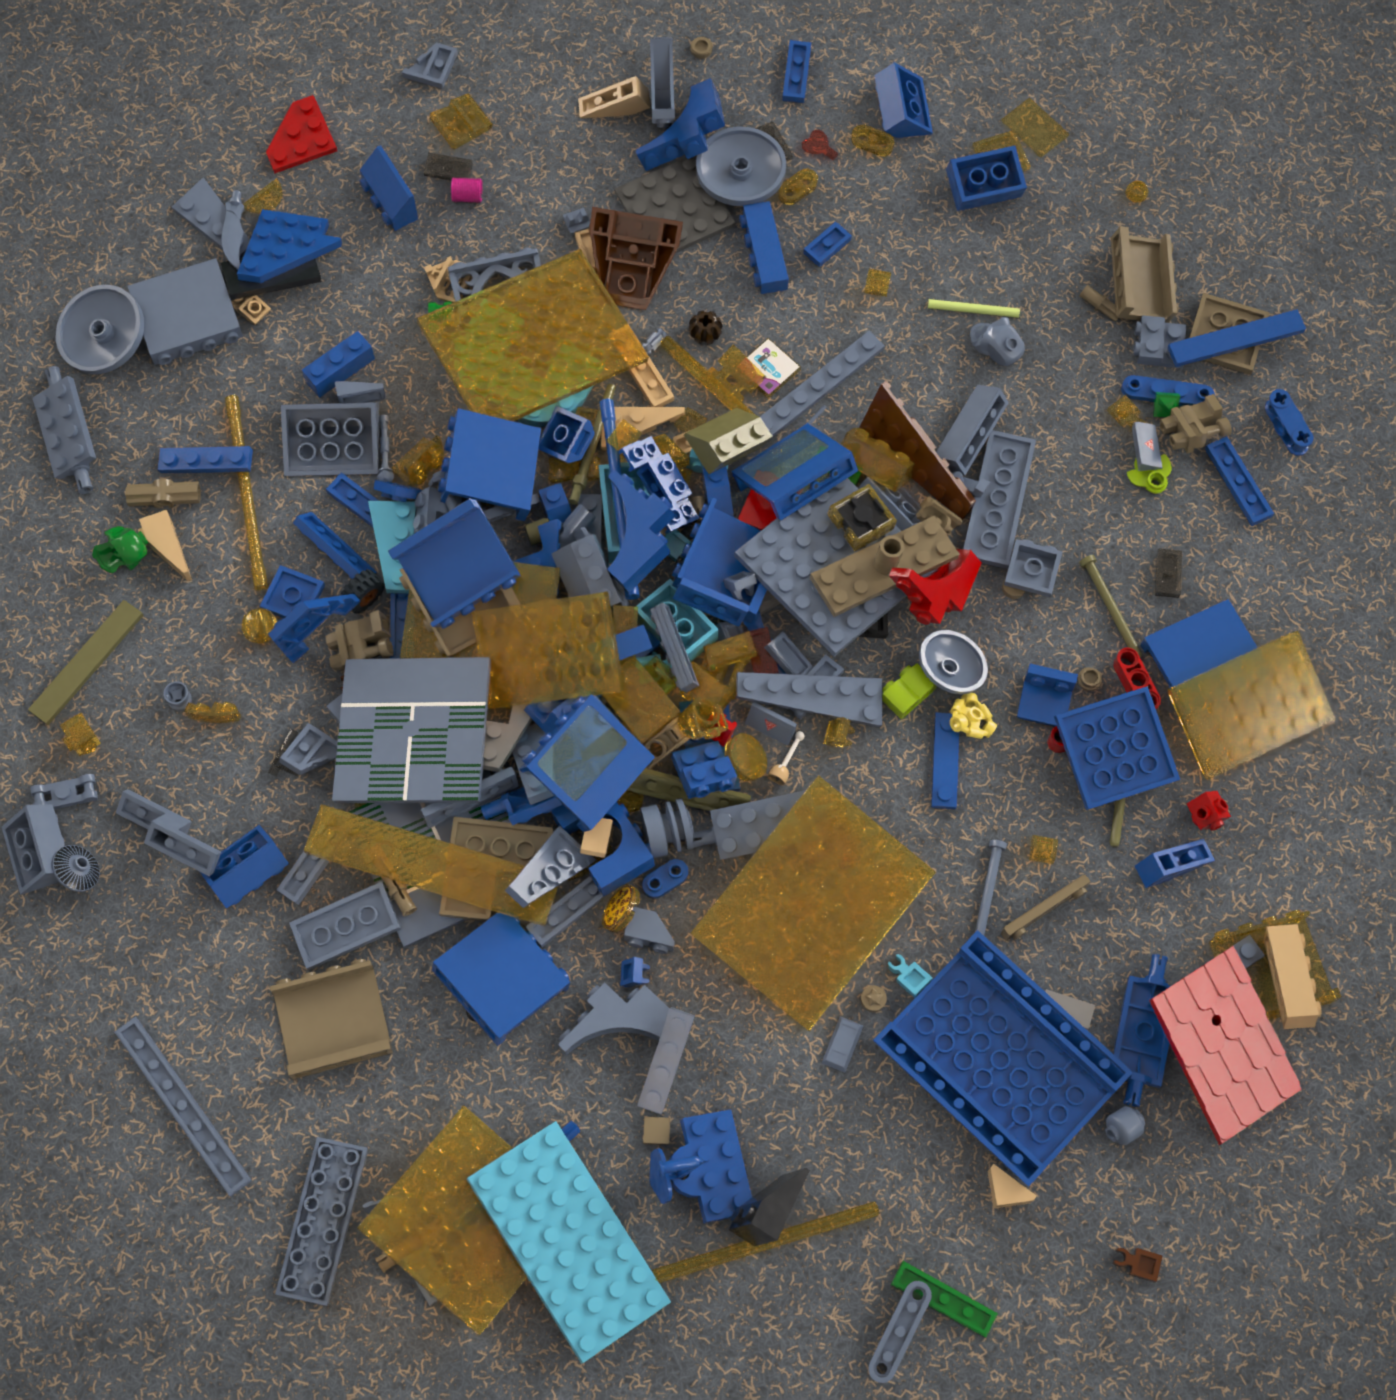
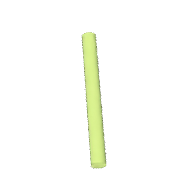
M928 300V308L1016 318H1019L1020 314L1019 308Z

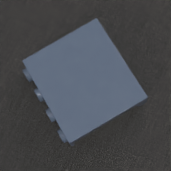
M216 258L128 285L130 295L139 303L144 315L143 335L154 365H166L173 359L179 357L188 358L195 352L201 350L210 351L216 348L217 345L223 343L232 344L243 337Z

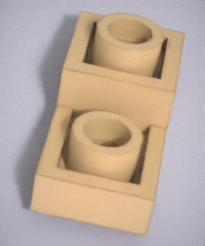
M257 295L231 300L234 310L254 325L271 310Z

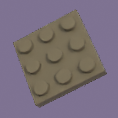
M1203 293L1189 338L1269 317L1270 313ZM1260 345L1208 358L1203 361L1251 375Z

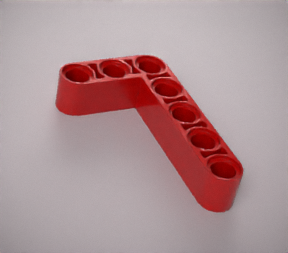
M1128 647L1121 649L1114 660L1113 666L1126 693L1148 686L1155 709L1157 710L1161 703V698L1138 653ZM1121 659L1129 660L1131 665L1123 664ZM1132 680L1140 681L1142 686L1134 685ZM1056 726L1051 731L1047 744L1053 752L1062 753L1065 752L1063 743L1057 742L1054 738L1055 736H1060Z

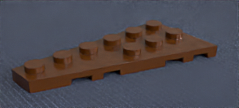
M886 380L880 385L857 433L963 520L975 504V498L960 478L953 476L947 468L949 463L945 458L941 459L934 450L936 446L917 420L907 414L903 408L905 404L900 397L896 399L890 391L891 385Z

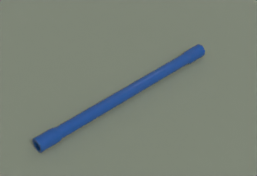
M603 399L599 403L601 419L604 425L610 474L616 470L622 475L620 455L618 453L614 401L612 399ZM611 482L619 546L621 549L626 533V509L620 492ZM638 585L630 593L624 589L625 599L635 600L640 597Z

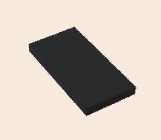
M315 259L262 283L238 280V269L229 261L221 262L231 300L321 282L320 272Z

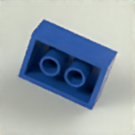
M1016 146L951 159L946 168L957 211L1020 198L1027 189Z

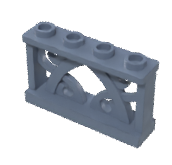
M524 248L519 252L511 254L501 253L497 257L492 258L481 257L468 263L457 262L448 267L461 325L468 324L485 299V297L480 296L491 298L490 303L511 314L550 306L548 289L537 248ZM531 264L534 271L529 277L524 279L523 276L526 275L527 268L520 270L518 267ZM495 274L504 276L514 282L508 288L504 299H498L494 293L482 290L489 279ZM467 275L472 276V281H465L467 286L473 287V290L462 288L459 285V280ZM536 278H538L541 290L537 292L529 284ZM518 289L517 292L521 295L512 296V292ZM460 294L470 296L469 306H462Z

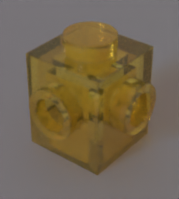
M82 712L60 724L61 729L66 735L63 738L65 745L69 751L75 750L79 756L93 752L101 744Z

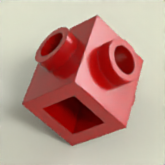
M1218 791L1204 792L1186 803L1192 814V821L1200 830L1210 829L1215 831L1225 825L1223 821L1231 817L1228 812V805L1220 797Z

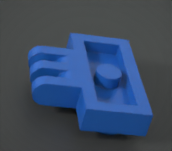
M375 480L373 488L381 491V496L401 502H406L407 498L416 499L417 494L423 491L412 486Z

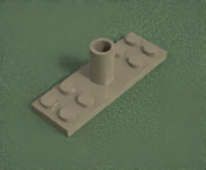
M934 515L811 573L809 578L833 617H836L897 588L896 583L889 577L892 567L913 569L922 576L958 559L959 553Z

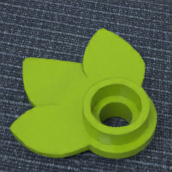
M1166 454L1161 455L1162 469L1138 471L1137 459H1135V469L1128 471L1126 474L1132 484L1145 487L1150 493L1159 494L1167 487V477L1172 471V466ZM1156 480L1159 482V485H1154L1151 481Z

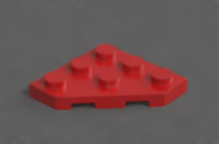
M314 95L294 101L291 104L270 143L266 154L274 174L337 152L335 142Z

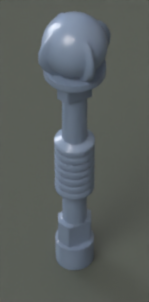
M380 415L382 468L378 470L377 480L392 482L394 473L388 465V453L390 452L389 437H387L389 416Z

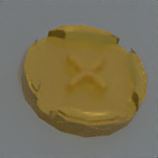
M740 733L728 740L725 746V757L729 756L737 777L747 782L761 778L767 769V757L757 739L749 734Z

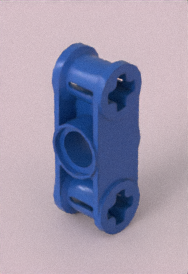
M1283 389L1274 390L1265 404L1266 413L1290 453L1296 456L1304 455L1308 450V446L1313 442L1314 436L1305 423L1301 412L1292 401L1290 394Z

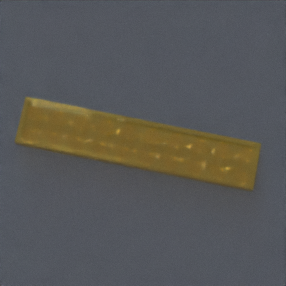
M322 804L304 848V852L309 855L542 926L546 925L559 887L557 886L523 908L505 890L525 866Z

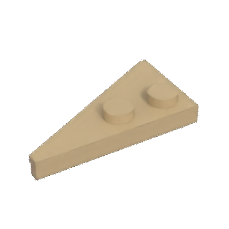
M614 407L618 443L621 441L626 443L636 436L649 433L657 429L656 426L667 421L671 423L678 420L680 417L685 416V407ZM603 426L601 449L607 450Z

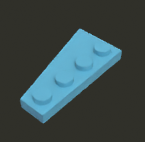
M368 501L387 593H411L410 589L405 590L399 577L403 576L400 572V569L403 568L399 560L391 558L388 550L414 534L415 502Z

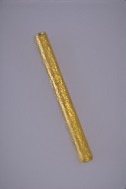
M666 336L661 340V347L729 410L739 408L754 414L673 338Z

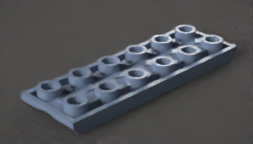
M317 1137L275 1295L328 1306L368 1154L367 1147Z

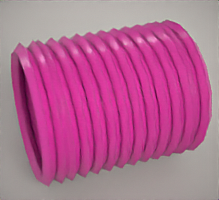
M452 178V202H482L483 186L481 178Z

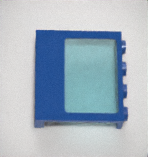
M807 423L731 472L740 491L750 487L771 503L776 518L781 521L859 470L850 450Z
M592 694L585 697L579 696L571 704L573 708L568 715L563 714L555 722L557 727L552 733L547 732L539 740L540 746L535 752L531 750L522 759L524 764L519 769L522 773L530 771L580 820L577 826L583 832L590 831L596 826L655 758Z

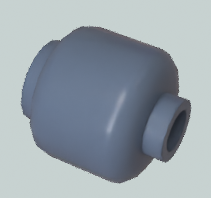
M1128 1106L1121 1107L1107 1117L1105 1131L1111 1141L1117 1142L1120 1145H1128L1142 1136L1145 1120L1137 1109Z

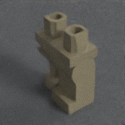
M1214 394L1206 396L1203 402L1191 406L1185 405L1180 408H1172L1170 416L1160 420V430L1163 434L1174 432L1169 438L1172 449L1184 448L1187 453L1194 452V448L1201 449L1204 447L1207 438L1217 434L1220 437H1226L1232 433L1229 420L1226 417L1221 418L1223 407Z
M379 610L371 612L370 616L360 620L349 621L344 625H335V632L325 636L328 648L331 650L339 648V654L332 655L329 658L331 668L336 671L345 669L346 659H371L378 655L387 658L394 655L393 646L389 639L391 632L388 617ZM378 642L375 646L367 647L368 644Z

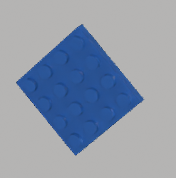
M1148 686L1054 716L1086 810L1180 780Z

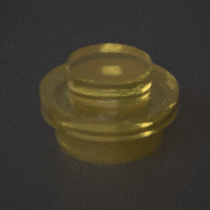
M1133 181L1126 188V196L1132 202H1143L1148 196L1149 191L1143 181Z

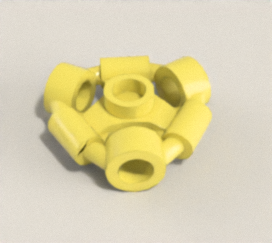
M975 693L964 694L961 696V699H956L950 710L952 714L950 719L952 730L955 732L962 731L966 733L967 737L982 739L985 736L989 738L997 727V724L992 721L993 715L985 704H981L978 701ZM984 720L986 721V723L984 724L982 729H980V721Z

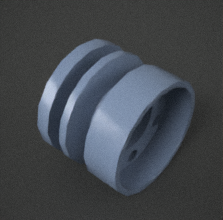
M682 798L675 799L676 811H673L670 801H666L664 814L660 813L656 804L640 808L646 841L650 844L651 853L654 858L668 855V843H673L675 850L678 853L681 852L680 840H684L687 850L694 849L693 825L690 813L685 807Z

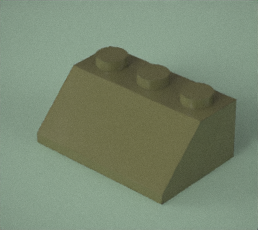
M735 408L684 434L708 474L759 450L773 437L759 416L739 408Z

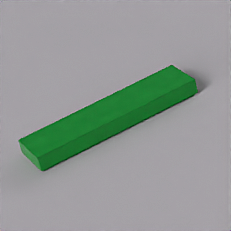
M902 1261L891 1286L904 1292L907 1285L913 1281L926 1283L931 1290V1300L928 1305L930 1308L982 1337H987L998 1313L907 1262ZM916 1289L912 1295L914 1299L920 1300L923 1293L920 1289Z

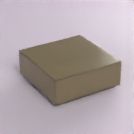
M644 1117L643 1144L669 1145L670 1118Z

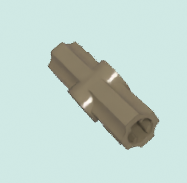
M157 479L153 481V484L127 485L125 490L128 506L153 505L161 509V506L172 508L174 504L200 503L201 500L199 481L174 483L169 479Z

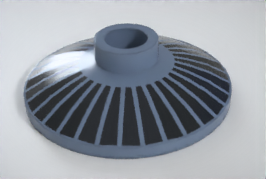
M67 845L60 848L53 856V873L56 879L67 889L84 892L97 884L100 877V868L97 860L88 850L76 845Z

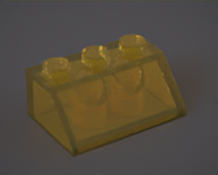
M854 427L846 433L841 445L852 452L860 472L893 492L898 491L910 481L915 463L910 461L906 454L893 451L884 441H876L864 429Z

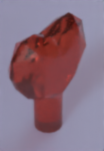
M813 130L810 138L802 142V149L807 153H823L832 160L838 156V153L828 146V138L825 132L821 130Z

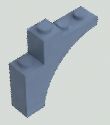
M650 37L652 124H656L657 127H670V123H674L675 119L672 37Z
M604 982L600 987L596 985L588 993L587 1006L592 1010L590 1012L586 1010L576 1021L578 1025L572 1031L567 1029L560 1036L558 1048L567 1056L575 1048L592 1038L618 1032L641 1034L659 1041L670 1008L645 985L640 990L638 988L634 989L627 997L628 1002L626 1003Z

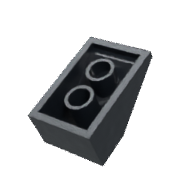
M803 1168L780 1176L743 1205L736 1208L731 1216L732 1224L729 1231L753 1246L777 1241L810 1170Z

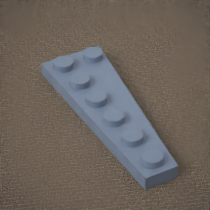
M737 672L736 674L737 699L775 705L785 709L801 710L805 713L825 715L834 719H845L853 723L873 727L882 726V678Z

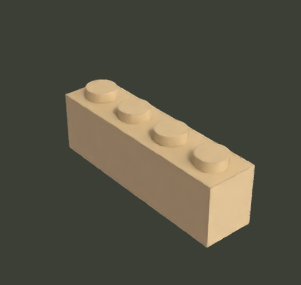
M1298 924L1267 926L1264 944L1283 1028L1315 1027L1318 1017H1321V1005L1319 1001L1315 1000L1314 996L1316 984L1314 978L1310 979L1309 975L1311 965L1309 956L1304 954V935L1299 933Z

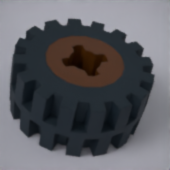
M366 569L361 571L360 574L357 573L353 579L349 580V583L344 586V590L341 591V595L355 594L360 602L351 611L354 614H360L362 611L367 610L374 601L379 599L378 597L382 595V590L385 588V583L372 570Z

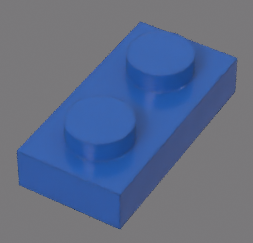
M835 221L804 248L803 254L820 268L851 241L852 235Z

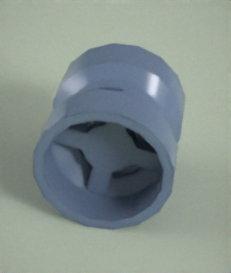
M173 681L165 687L163 696L171 709L179 712L190 707L192 696L184 683Z

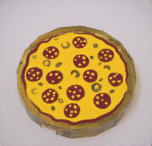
M625 884L615 891L602 915V925L610 932H619L629 924L634 917L635 912L632 911L634 905L638 906L640 902V893L637 888Z

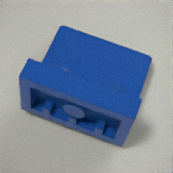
M1029 664L1025 674L1017 718L1056 727L1054 716L1069 710L1071 695L1076 685L1078 674Z

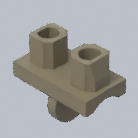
M930 496L920 504L921 509L916 513V517L920 521L935 515L947 536L950 535L954 528L963 523L960 517Z

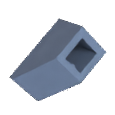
M631 906L624 933V941H629L628 945L635 948H643V945L653 947V951L661 954H667L668 951L674 952L675 941L655 911Z

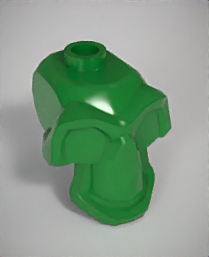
M116 526L104 532L109 541L94 546L92 553L93 558L100 565L99 567L109 573L116 572L121 565L127 566V569L131 571L147 555L145 545L148 544V541L141 531L136 533L131 528Z

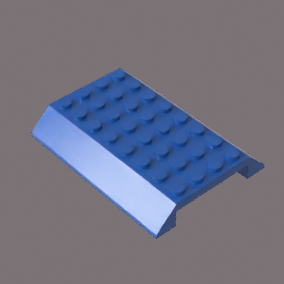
M978 930L893 1022H890L873 1040L1027 1187L1035 1181L1051 1161L1133 1073Z

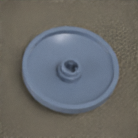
M732 127L721 130L706 140L708 151L697 155L696 173L700 185L712 198L728 205L743 206L761 203L769 199L779 190L786 174V157L780 144L769 134L755 128Z
M97 285L83 290L69 301L59 317L56 327V344L61 356L76 370L86 374H104L119 368L132 357L142 340L144 332L142 309L132 295L114 285Z

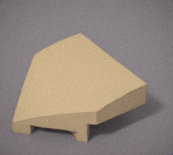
M449 256L445 262L433 267L430 264L424 268L436 297L445 302L452 301V304L456 305L453 290L449 296L446 295V290L451 283L448 267L461 261H453L451 256ZM467 275L465 278H461L459 285L467 289L469 286L466 285L465 281H472V276Z

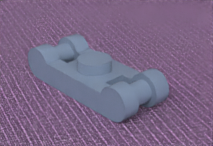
M85 774L80 776V778L31 786V796H34L35 800L32 805L53 804L54 809L96 801L98 800V795L93 785L96 783L95 775ZM84 787V792L78 794L77 788ZM51 793L52 800L45 801L44 795Z

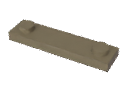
M1086 875L1080 876L1006 925L1001 931V935L1006 941L1011 937L1017 940L1027 932L1025 928L1073 897L1077 900L1088 892L1086 888L1091 881Z

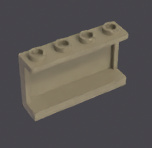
M1120 226L1111 237L1116 318L1140 321L1143 315L1163 317L1165 322L1169 323L1178 313V303H1176L1175 294L1177 285L1174 282L1175 264L1172 259L1173 243H1171V235L1165 234L1161 239L1129 235L1128 227Z

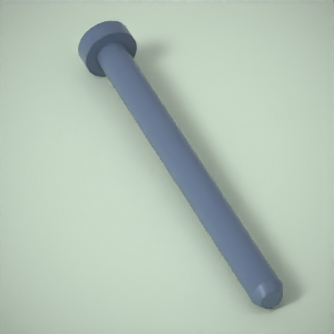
M990 840L989 848L992 849L975 928V932L978 930L983 935H985L1001 853L1006 851L1007 843L1000 840Z

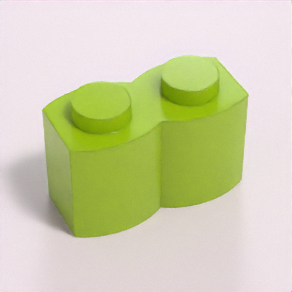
M918 663L912 667L910 665L905 667L899 674L900 679L895 682L891 680L882 689L884 692L882 694V701L901 720L935 691L937 687L925 675Z

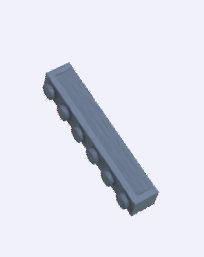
M661 603L650 609L652 613L650 617L657 626L655 630L658 636L661 637V646L666 650V659L671 663V672L676 676V685L679 690L687 693L698 687L699 683L670 608L665 603Z

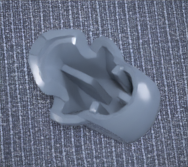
M1002 317L991 324H976L970 330L971 343L975 346V349L983 355L990 356L999 365L1010 366L1016 363L1025 352L1024 342L1010 325L1008 317Z

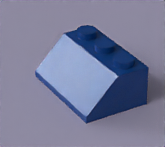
M895 62L874 75L884 131L896 138L933 134L922 77Z
M382 146L376 147L360 169L362 179L359 182L364 192L369 191L372 195L370 200L375 209H381V217L386 226L391 225L393 230L396 231L418 220L414 195Z
M258 825L221 852L212 875L207 876L202 872L200 873L227 909L229 906L239 903L243 896L250 891L260 888L268 878L281 873L289 863L274 841Z

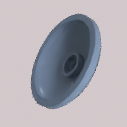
M939 630L929 634L920 646L919 662L922 670L930 681L939 688L954 694H969L978 690L985 682L988 673L986 658L981 649L965 635L951 630Z

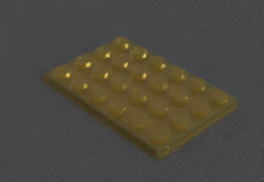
M608 591L471 612L479 657H489L491 659L488 709L625 691Z
M1298 630L1167 689L1206 780L1336 720Z

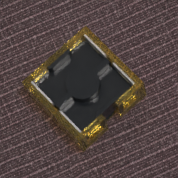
M870 484L830 505L827 513L837 529L842 528L845 531L844 538L854 551L892 531L897 522L896 518Z

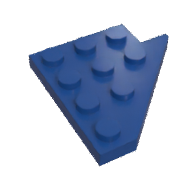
M262 209L238 269V280L262 283L341 247L342 240L340 237L326 235L329 227L328 219Z

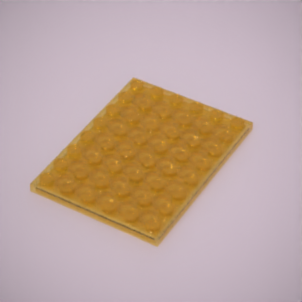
M581 249L417 318V324L469 410L509 421L520 419L646 363L649 358Z
M818 775L690 934L807 1031H810L936 872Z

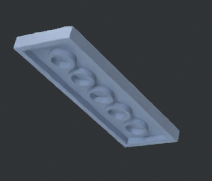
M992 430L988 437L979 481L983 478L989 481L990 484L981 498L975 496L976 502L972 507L963 549L971 550L983 564L1008 569L1035 448V439Z

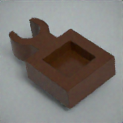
M1117 1248L1115 1252L1124 1255L1123 1262L1117 1260L1112 1262L1115 1266L1131 1267L1129 1275L1150 1282H1157L1162 1255L1140 1248L1135 1249L1134 1255L1124 1248Z

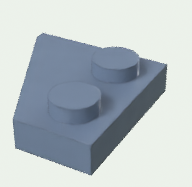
M435 43L429 48L427 53L422 54L416 59V64L402 71L403 78L443 89L458 55L457 48Z
M308 723L282 754L279 762L298 775H302L335 760L338 741Z

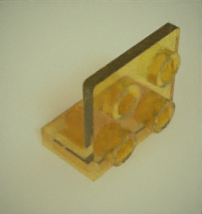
M436 435L429 441L423 437L391 469L411 487H414L416 484H422L426 480L427 474L433 468L437 469L442 465L445 455L441 438Z

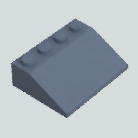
M379 402L281 405L284 476L339 475L341 472L344 475L379 474Z

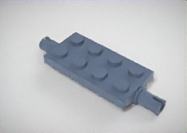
M52 366L49 367V371L48 369L45 370L49 388L34 396L33 402L54 477L60 480L67 476H75L78 492L86 494L89 493V489L90 491L94 489L88 472L90 471L89 463L96 459L74 378L66 376L62 379L60 368Z
M809 790L711 810L712 829L694 832L693 839L700 837L702 839L693 841L694 848L715 843L718 847L720 860L817 840L819 839L817 832L819 821L840 817V810L829 812V810L839 808L838 802L815 806L811 802Z

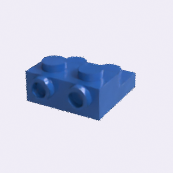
M718 741L672 752L671 759L688 799L693 797L702 798L716 791L725 792L735 786L737 780L736 772L729 756L725 757Z

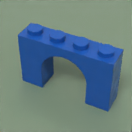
M617 801L603 818L613 820V825L622 834L621 843L613 854L588 868L590 877L603 897L655 866L650 844H644L640 838L643 836L640 828L636 823H630L627 818L630 815L623 803L619 805ZM564 805L555 807L551 811L552 818L557 826L563 828L569 835L580 829L577 826L580 820Z

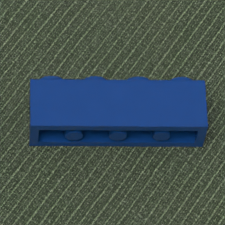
M770 201L743 205V215H739L741 228H745L747 233L744 234L745 246L751 250V254H749L750 267H755L756 271L753 274L755 287L760 288L761 294L788 290L789 278Z

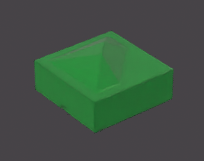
M1156 392L1153 416H1170L1172 408H1179L1180 394Z

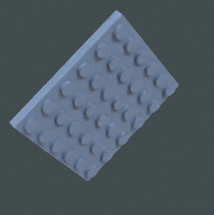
M848 478L780 521L776 518L734 553V557L750 573L755 574L756 579L834 657L907 596L897 587L833 617L810 580L811 573L873 545L886 536L894 535L901 531L891 521L887 529L884 528L882 532L879 531L876 535L873 533L868 540L865 539L863 543L860 542L856 546L847 535L848 532L836 522L833 516L834 508L848 499L851 500L861 492ZM934 569V570H932V571H930V572H928V573L922 575V577H927V576H929L930 574H932L933 572H935L937 569Z

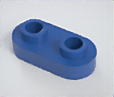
M673 859L644 878L642 883L643 892L652 899H658L687 880V865L679 859ZM678 868L681 872L678 875H674L671 870ZM653 881H657L660 885L657 888H652L650 884Z

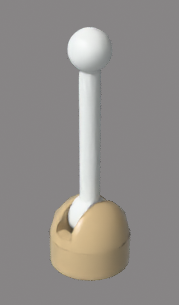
M796 732L795 741L782 765L777 764L769 771L767 775L769 780L781 786L785 785L789 777V770L786 766L798 743L804 739L805 735L803 732Z

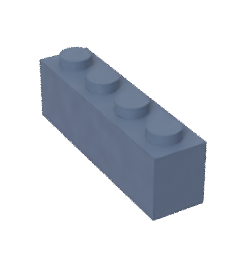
M977 385L937 449L936 453L941 459L945 458L949 463L947 468L951 473L959 471L962 475H966L1009 402L1000 388Z

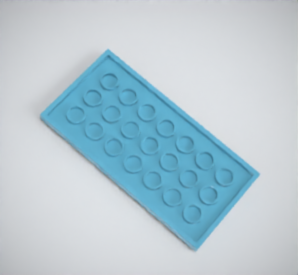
M556 1121L466 1179L581 1364L671 1303Z

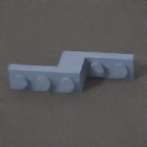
M429 486L417 494L415 499L416 517L413 521L414 534L449 512L446 502H440L442 493L438 492L437 488ZM453 495L457 506L462 504V497Z
M129 789L122 792L116 814L148 829L144 841L145 844L207 876L214 873L221 851L187 835L192 821Z

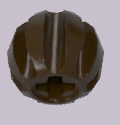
M702 310L698 311L697 315L692 316L689 321L690 326L688 330L695 342L701 344L705 341L709 345L714 340L719 339L723 325L720 318L716 317V313L712 311L704 312Z

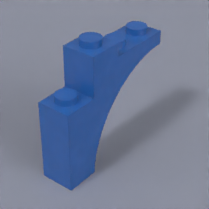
M711 78L690 87L689 101L682 114L672 126L653 141L636 149V154L645 171L683 155L689 159L708 151L705 134L725 126L720 97Z
M614 470L608 477L623 498L627 524L621 549L607 570L630 593L670 553L666 546L668 540L660 531L675 518V515L671 510L673 505L664 496L659 498L653 493L649 497L641 488L636 490L632 486L634 482L625 473L620 475Z

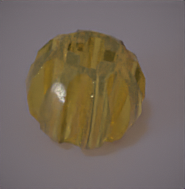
M257 608L244 615L241 622V630L245 638L250 642L266 643L272 640L268 633L274 629L277 620L269 610Z

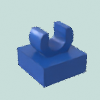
M632 957L621 962L620 986L633 987L649 982V979L642 977V971L650 969L649 965L643 964V958Z

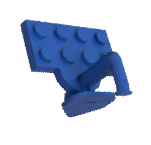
M730 1109L682 1118L680 1123L685 1145L678 1148L670 1156L669 1161H666L661 1148L651 1152L650 1185L662 1204L671 1201L672 1187L685 1197L698 1198L703 1224L730 1219L736 1208L752 1198L732 1111Z

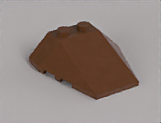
M592 207L589 233L592 241L601 303L646 310L680 245L683 222Z

